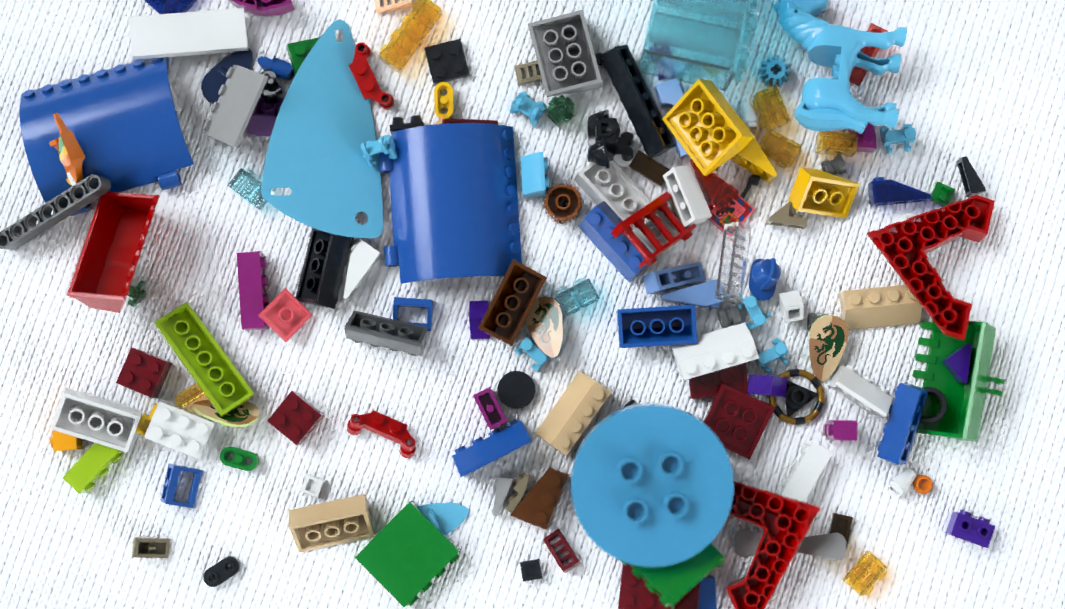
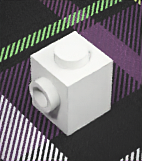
M799 291L779 293V309L784 322L804 320V304Z

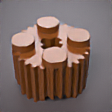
M564 183L562 185L555 184L554 187L551 186V190L548 189V193L544 197L545 213L550 217V220L554 219V222L558 224H567L568 221L571 223L572 220H575V217H578L582 209L581 193H579V190H576V187L569 186L568 184L565 185ZM559 201H567L568 203H566V207H560Z

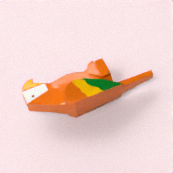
M55 113L53 116L60 136L58 139L50 141L49 144L57 149L60 161L67 173L66 181L73 186L83 180L82 164L85 155L72 130H68L60 115Z

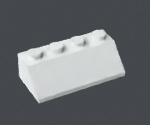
M745 323L697 336V344L671 345L681 381L759 359L754 340Z
M65 387L50 429L128 453L141 418V411Z

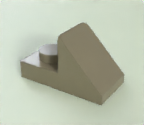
M788 202L766 220V224L804 229L807 227L808 219L803 218V215L791 214L789 216L790 202Z

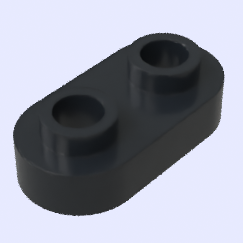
M228 556L207 569L203 576L205 584L210 587H216L237 574L241 568L239 559L235 556ZM227 563H231V564H232V569H231V570H228V569H227V567H226ZM211 574H215V581L210 579Z

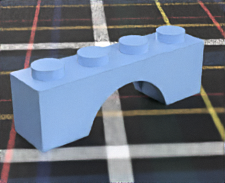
M677 78L657 84L654 89L660 107L670 109L685 93L682 82L679 83ZM675 138L674 143L679 159L689 157L685 149Z

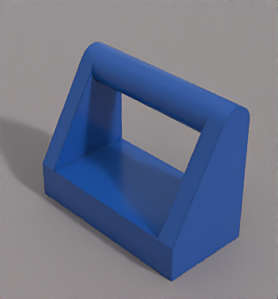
M394 297L393 319L398 320L399 307L427 308V323H407L429 327L428 331H431L434 301L431 299Z
M169 463L160 501L164 504L194 508L203 470ZM180 471L194 473L187 502L174 500Z

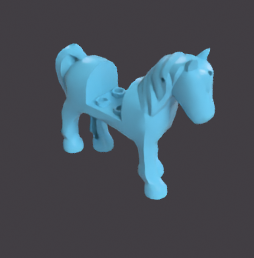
M779 0L780 4L773 5L774 10L778 12V21L782 25L783 30L807 50L808 58L811 62L832 68V79L813 78L806 81L803 85L802 101L794 112L798 123L811 131L851 129L861 134L868 123L874 126L885 125L895 129L899 115L896 103L888 102L883 106L872 108L863 105L851 94L849 77L855 66L879 76L887 71L898 73L901 64V54H893L886 58H874L860 50L866 46L888 49L892 45L903 47L906 41L907 27H898L892 32L874 33L859 31L842 25H832L825 20L817 18V16L827 10L829 6L828 0Z

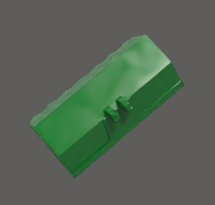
M968 321L965 339L959 340L944 335L935 322H921V328L932 330L931 339L924 337L918 339V344L928 346L929 352L928 355L916 354V361L927 364L925 371L913 370L912 376L924 379L923 387H933L941 391L946 397L947 411L944 417L937 423L923 424L919 422L916 433L964 441H978L986 395L1002 396L1003 394L1000 390L988 389V383L992 382L1001 385L1005 381L1004 379L990 377L989 370L996 328L988 325L989 323ZM972 344L968 381L963 384L957 383L941 361L960 346ZM928 394L921 415L932 417L940 410V402L937 397Z

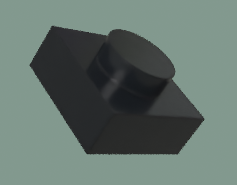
M539 558L520 562L523 582L542 579Z

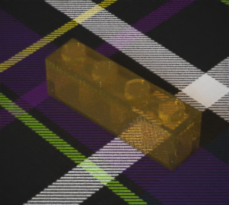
M416 0L410 14H406L403 17L400 28L392 32L389 43L387 45L384 44L379 51L380 60L398 73L402 71L443 14L442 8L431 0Z

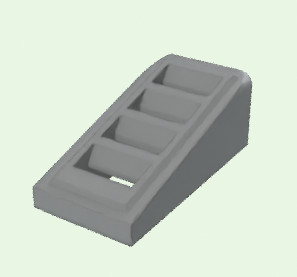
M498 477L493 516H497L500 513L513 483V478Z

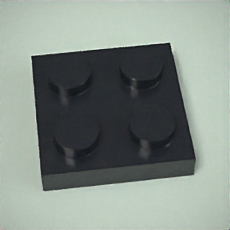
M461 39L424 48L433 85L470 76Z

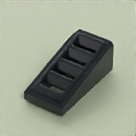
M965 156L957 160L966 196L969 197L985 192L986 189L968 158Z

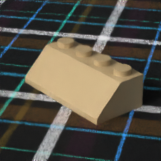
M906 285L844 290L839 293L841 317L845 321L848 330L919 324L921 321L922 305Z
M579 371L535 434L567 456L609 397L611 391Z
M365 494L289 510V529L299 552L375 537L370 507Z

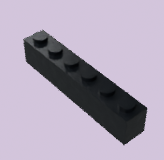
M628 45L615 46L600 57L604 68L608 72L648 158L661 156L676 146L674 140L662 120L660 111Z

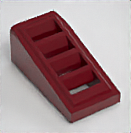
M560 529L543 538V541L564 573H567L581 563ZM557 537H560L561 540L557 541L553 545L550 544L551 541H553ZM561 544H564V545H565L563 548H561V549L558 550L557 552L554 550L555 548H557V547L560 546ZM568 550L569 553L560 559L559 555ZM571 557L573 558V560L568 564H563V562L567 561Z

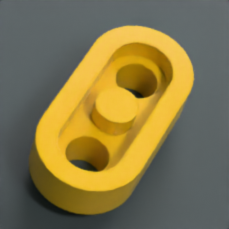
M447 82L438 83L434 89V107L438 119H451L454 114L453 88ZM446 90L448 93L442 96L441 91ZM442 109H447L448 113L442 114L441 111Z

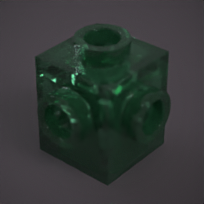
M560 95L558 98L555 96L548 103L549 107L545 109L546 116L557 127L564 122L568 123L575 116L573 114L575 112L574 102L569 97L565 98L563 95Z

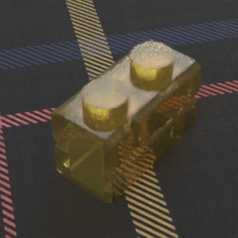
M777 85L754 94L752 104L755 110H759V122L762 128L765 127L766 131H770L787 125L790 122Z
M769 128L759 143L766 157L776 161L775 164L784 169L792 166L802 147L797 142Z
M819 131L816 134L814 152L853 157L857 152L858 134Z
M866 551L842 578V581L859 596H868L874 590V583L877 580L881 581L886 576L888 567L870 551Z

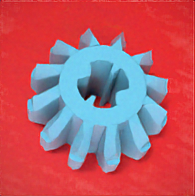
M775 55L774 60L768 56L767 61H762V67L758 69V72L762 73L759 77L760 80L766 79L764 85H768L770 82L771 88H774L776 84L782 87L783 82L787 83L789 80L787 76L791 75V71L787 70L790 64H784L785 58H782L781 61L778 60V55ZM772 69H776L777 75L773 74L774 71Z

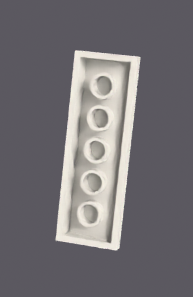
M244 8L128 17L133 60L248 51Z
M614 160L610 161L609 169L591 162L574 178V181L596 205L605 201L622 221L651 202ZM657 210L656 215L667 227V229L672 233V235L674 237L679 235L680 233L676 230V228L666 219V217L661 212ZM645 218L644 223L662 245L666 244L668 241L651 220ZM633 226V233L652 253L656 251L640 229Z

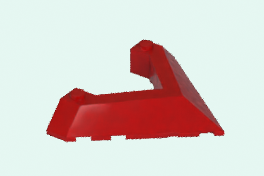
M979 195L971 196L966 200L957 201L940 209H934L908 218L905 221H899L882 229L867 233L942 333L959 340L965 339L972 304L953 298L950 291L947 292L942 284L943 280L936 269L932 268L928 262L926 254L959 237L979 243L988 234L995 201Z
M734 481L733 500L729 513L732 516L765 529L746 576L729 582L726 586L735 609H765L821 507Z

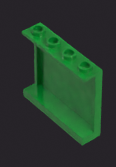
M412 500L354 557L404 608L407 604L412 606L419 599L417 594L421 590L426 592L432 586L430 581L435 576L439 578L446 571L444 567L449 562L453 564L460 557L458 553L461 550L416 507L417 505Z
M710 543L693 557L673 565L642 567L621 562L625 566L628 564L632 568L631 571L636 578H642L646 582V588L652 594L655 592L660 597L659 601L666 608L669 606L671 609H675V604L716 566L720 568L725 563V556Z

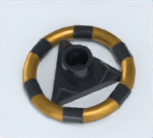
M790 369L779 374V377L785 378L804 377L810 380L817 393L787 380L785 397L787 415L777 405L776 396H769V404L775 407L774 414L783 422L792 425H803L814 420L821 413L825 402L824 389L818 378L802 369ZM818 396L814 410L805 417H789Z

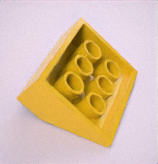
M698 79L662 118L704 176H707L739 153L755 137L711 80Z

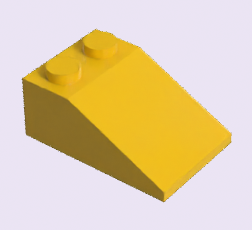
M755 137L739 153L730 158V160L747 171L760 176V179L768 184L777 175Z
M801 167L788 202L800 212L846 218L860 184L818 169Z

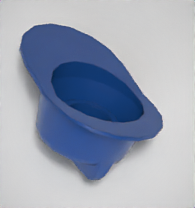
M760 258L752 262L749 289L758 300H769L775 293L777 281L781 276V269L776 263L775 258Z

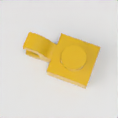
M154 404L149 415L143 413L136 428V433L145 436L158 404Z

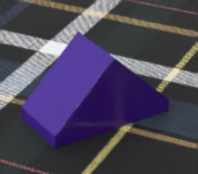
M488 300L469 301L471 339H490L488 334L478 329L489 307Z
M972 344L960 346L941 361L957 383L963 384L968 381Z
M748 374L747 394L786 397L787 378L774 375Z

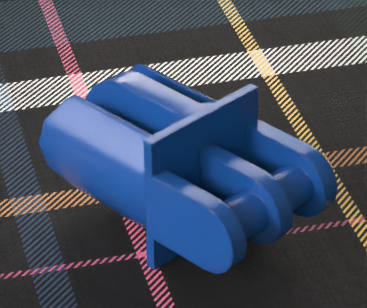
M275 55L273 59L261 56L257 60L263 70H272L279 79L290 80L294 77L292 65L287 61L278 59Z

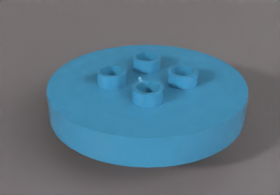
M641 403L621 408L599 421L586 435L580 444L572 466L571 494L574 509L581 526L591 540L604 552L632 565L661 567L673 565L693 557L708 546L718 535L726 522L733 500V472L722 443L699 418L671 405Z

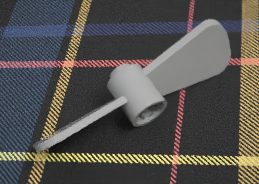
M748 530L737 532L735 535L736 553L741 557L754 556L763 533ZM840 533L804 537L797 552L839 561L846 555V540Z

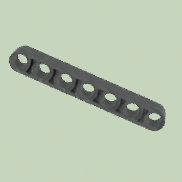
M90 175L0 231V249H18L106 194L111 188L110 180L103 176Z

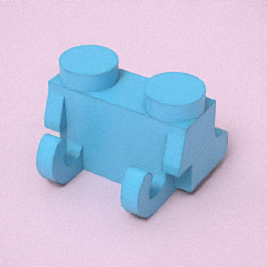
M521 92L511 105L510 113L518 114L520 111L530 117V123H532L533 127H536L547 107L541 101L535 102L530 99L528 93Z
M904 124L903 129L889 130V127H880L881 142H883L886 148V153L892 154L890 144L904 143L906 152L911 151L909 141L910 143L915 142V128H912L911 124Z
M384 135L376 141L369 140L361 143L363 158L369 167L377 163L376 159L372 160V155L384 152L385 155L389 154L390 159L397 158L394 138L391 135Z
M753 295L735 303L739 310L743 309L742 304L745 305L754 323L753 325L750 322L746 324L749 331L766 323V318L772 316L771 312L765 315L762 314L757 304L759 300Z
M527 336L514 351L520 356L523 353L521 349H523L538 364L531 366L537 372L550 357L533 344V338L530 339Z
M779 338L771 341L775 346L758 355L759 359L755 360L761 369L764 368L768 375L772 371L768 368L767 364L780 358L785 366L789 364L788 360L784 357L788 355L789 351Z

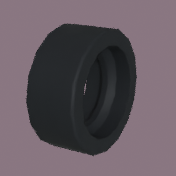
M923 387L929 390L928 394L937 397L940 402V410L932 417L921 415L919 422L923 424L937 423L946 414V397L936 388Z

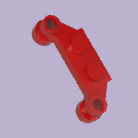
M360 42L355 47L353 61L349 65L350 70L364 99H370L379 103L384 110H390L395 104L392 95L381 91L367 61L371 55V50L368 45ZM385 98H389L387 102H383Z
M372 410L371 413L353 414L347 423V432L351 435H358L362 429H366L400 444L399 452L402 457L411 458L415 454L416 441L408 432V425Z

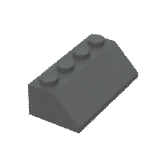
M354 310L344 330L346 339H351L353 342H364L374 347H385L391 351H403L412 356H421L425 348L429 327Z

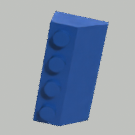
M603 201L597 204L582 219L578 227L622 276L630 282L647 264L640 269L638 265L644 260V257L631 241L622 234L616 239L611 234V231L622 220Z
M695 305L617 309L616 311L620 348L698 343Z
M515 419L506 424L508 428L502 431L497 428L489 432L490 437L484 440L482 437H479L472 441V446L466 448L464 445L454 450L456 454L452 455V458L460 476L463 477L532 442L522 421L518 422Z

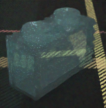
M240 168L227 186L257 209L262 210L267 203L261 195L262 181H258L255 178L257 175L249 168L246 171Z
M582 277L573 282L575 286L569 289L565 286L556 291L558 294L555 295V299L565 317L600 299L589 278L585 280Z

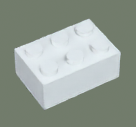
M160 400L144 438L200 459L215 421Z

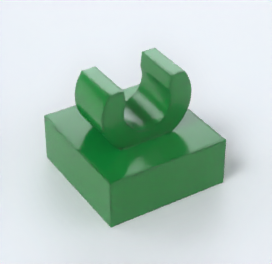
M936 182L928 200L945 207L950 203L955 189Z

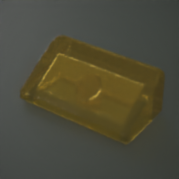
M195 383L175 396L176 406L184 408L205 394L198 384Z

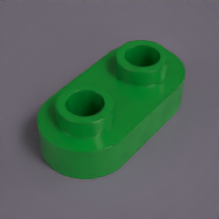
M226 447L220 453V460L226 466L244 471H252L259 465V457L251 451L236 447ZM229 453L234 454V458L232 460L228 458ZM249 457L253 460L251 465L247 464Z

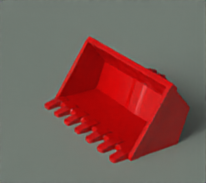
M107 192L100 197L67 293L68 297L74 298L90 308L120 313L128 295L160 195Z

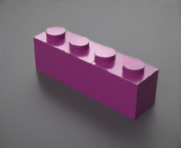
M260 251L237 253L241 329L245 331L268 329V325L258 316L270 302L269 294H266L265 287L268 286V276L264 272V267H267L266 256H263V253Z

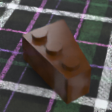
M549 467L510 516L547 530L568 474Z

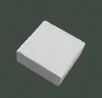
M307 474L300 492L319 499L326 480Z

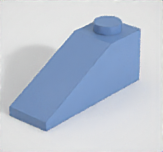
M701 262L654 271L642 276L647 295L706 280Z
M718 279L661 295V300L695 305L701 308L709 307V310L721 307L720 303L724 302Z

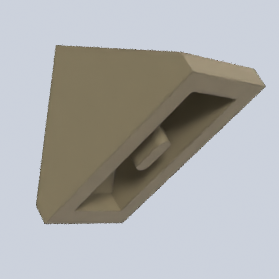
M151 536L134 537L132 558H168L171 539Z

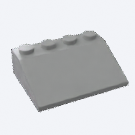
M583 10L527 24L546 97L580 93L601 88L602 79Z
M233 65L227 71L226 77L228 79L225 85L223 84L220 87L218 101L212 105V115L210 120L207 119L203 126V130H205L203 134L238 148L268 80V76L239 65Z

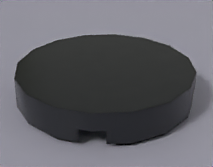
M510 371L500 379L497 387L501 402L513 409H520L529 405L534 399L536 392L535 383L532 378L521 371Z

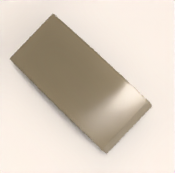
M520 474L513 482L515 484L513 489L518 492V495L516 496L513 493L506 501L508 504L506 509L510 513L517 507L525 493L529 481L528 474L525 476Z

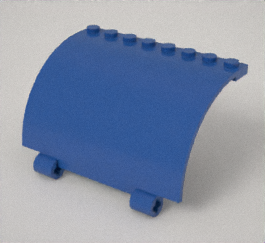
M168 57L138 59L129 64H119L111 69H101L93 74H83L75 79H65L57 84H47L42 88L30 89L21 93L19 118L22 139L32 174L45 203L72 187L66 181L67 173L60 161L57 149L49 144L50 141L58 139L60 136L53 116L55 113L60 115L67 129L72 130L85 155L82 164L83 179L90 175L108 178L111 183V188L108 192H122L158 181L163 191L182 185L177 169L194 165V162L184 139L172 98L168 76ZM90 204L70 216L91 211Z
M450 123L419 126L392 132L397 158L390 159L389 154L385 155L384 152L378 154L379 172L389 173L394 246L384 247L385 267H400V284L444 278L504 276L513 259L522 264L513 126L486 123Z

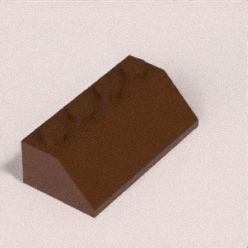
M513 259L478 329L512 346L547 277Z

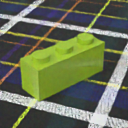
M94 443L63 476V479L79 494L89 493L96 486L95 482L109 472L108 468L112 463L116 464L122 458L121 454L124 451Z

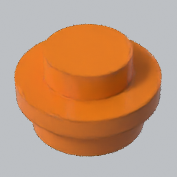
M918 475L913 481V488L919 494H927L932 490L933 482L927 475Z

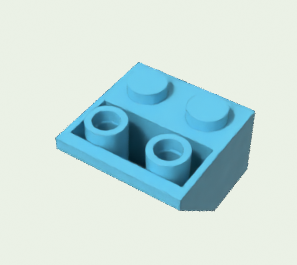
M543 152L521 157L523 198L546 196V191L549 189V176H545V172H548V158L544 157Z

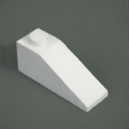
M363 240L359 243L356 242L351 248L352 253L349 259L343 296L348 301H350L382 256L380 252Z

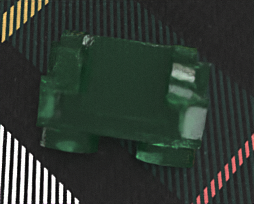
M141 280L136 287L130 284L128 296L133 301L129 300L128 304L132 307H136L146 297V291L140 290L142 286L146 285L144 280Z

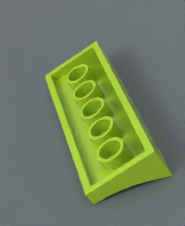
M185 302L154 322L155 327L221 417L253 399L254 393L188 302Z

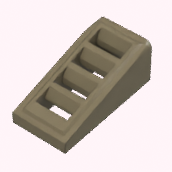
M537 60L514 66L518 85L542 81L541 75H537L536 67H538ZM528 68H532L533 77H530ZM522 69L525 70V75H526V78H525V79H522V74H521V70H522Z

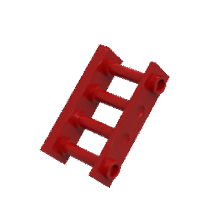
M668 191L620 222L611 231L615 239L621 234L626 236L644 257V260L638 265L640 269L646 264L648 267L658 260L656 257L680 240L684 242L693 235L691 231L697 227L693 224L686 229L668 208L667 202L672 198ZM657 210L663 212L680 233L676 237L672 235L656 215ZM645 218L651 220L668 241L666 244L662 245L644 223ZM633 226L640 229L656 251L650 253L633 233Z

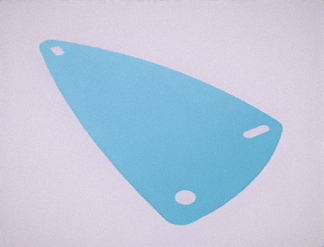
M337 19L332 22L312 47L285 95L268 145L262 177L261 195L273 207L309 227L346 237L377 238L383 232V202L378 153L372 155V160L376 159L377 163L369 167L363 158L361 143L369 140L376 141L374 122L369 99H364L349 67L355 54V44L350 28L344 20ZM335 30H342V42L336 40ZM290 188L292 193L290 195L274 196L271 194V189ZM358 212L367 214L368 222L366 224L360 225L356 222L355 216Z

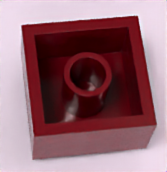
M131 347L116 383L148 397L158 398L173 363L138 348Z
M291 391L267 421L295 445H301L325 415L296 391Z

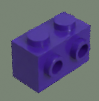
M961 509L960 512L953 511L946 534L988 548L995 525L989 524V519L980 516L978 519L971 517L972 513Z

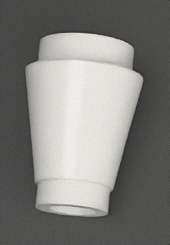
M751 102L742 103L740 105L742 121L750 131L757 130L759 120Z
M908 468L892 479L888 488L897 497L905 495L917 475Z

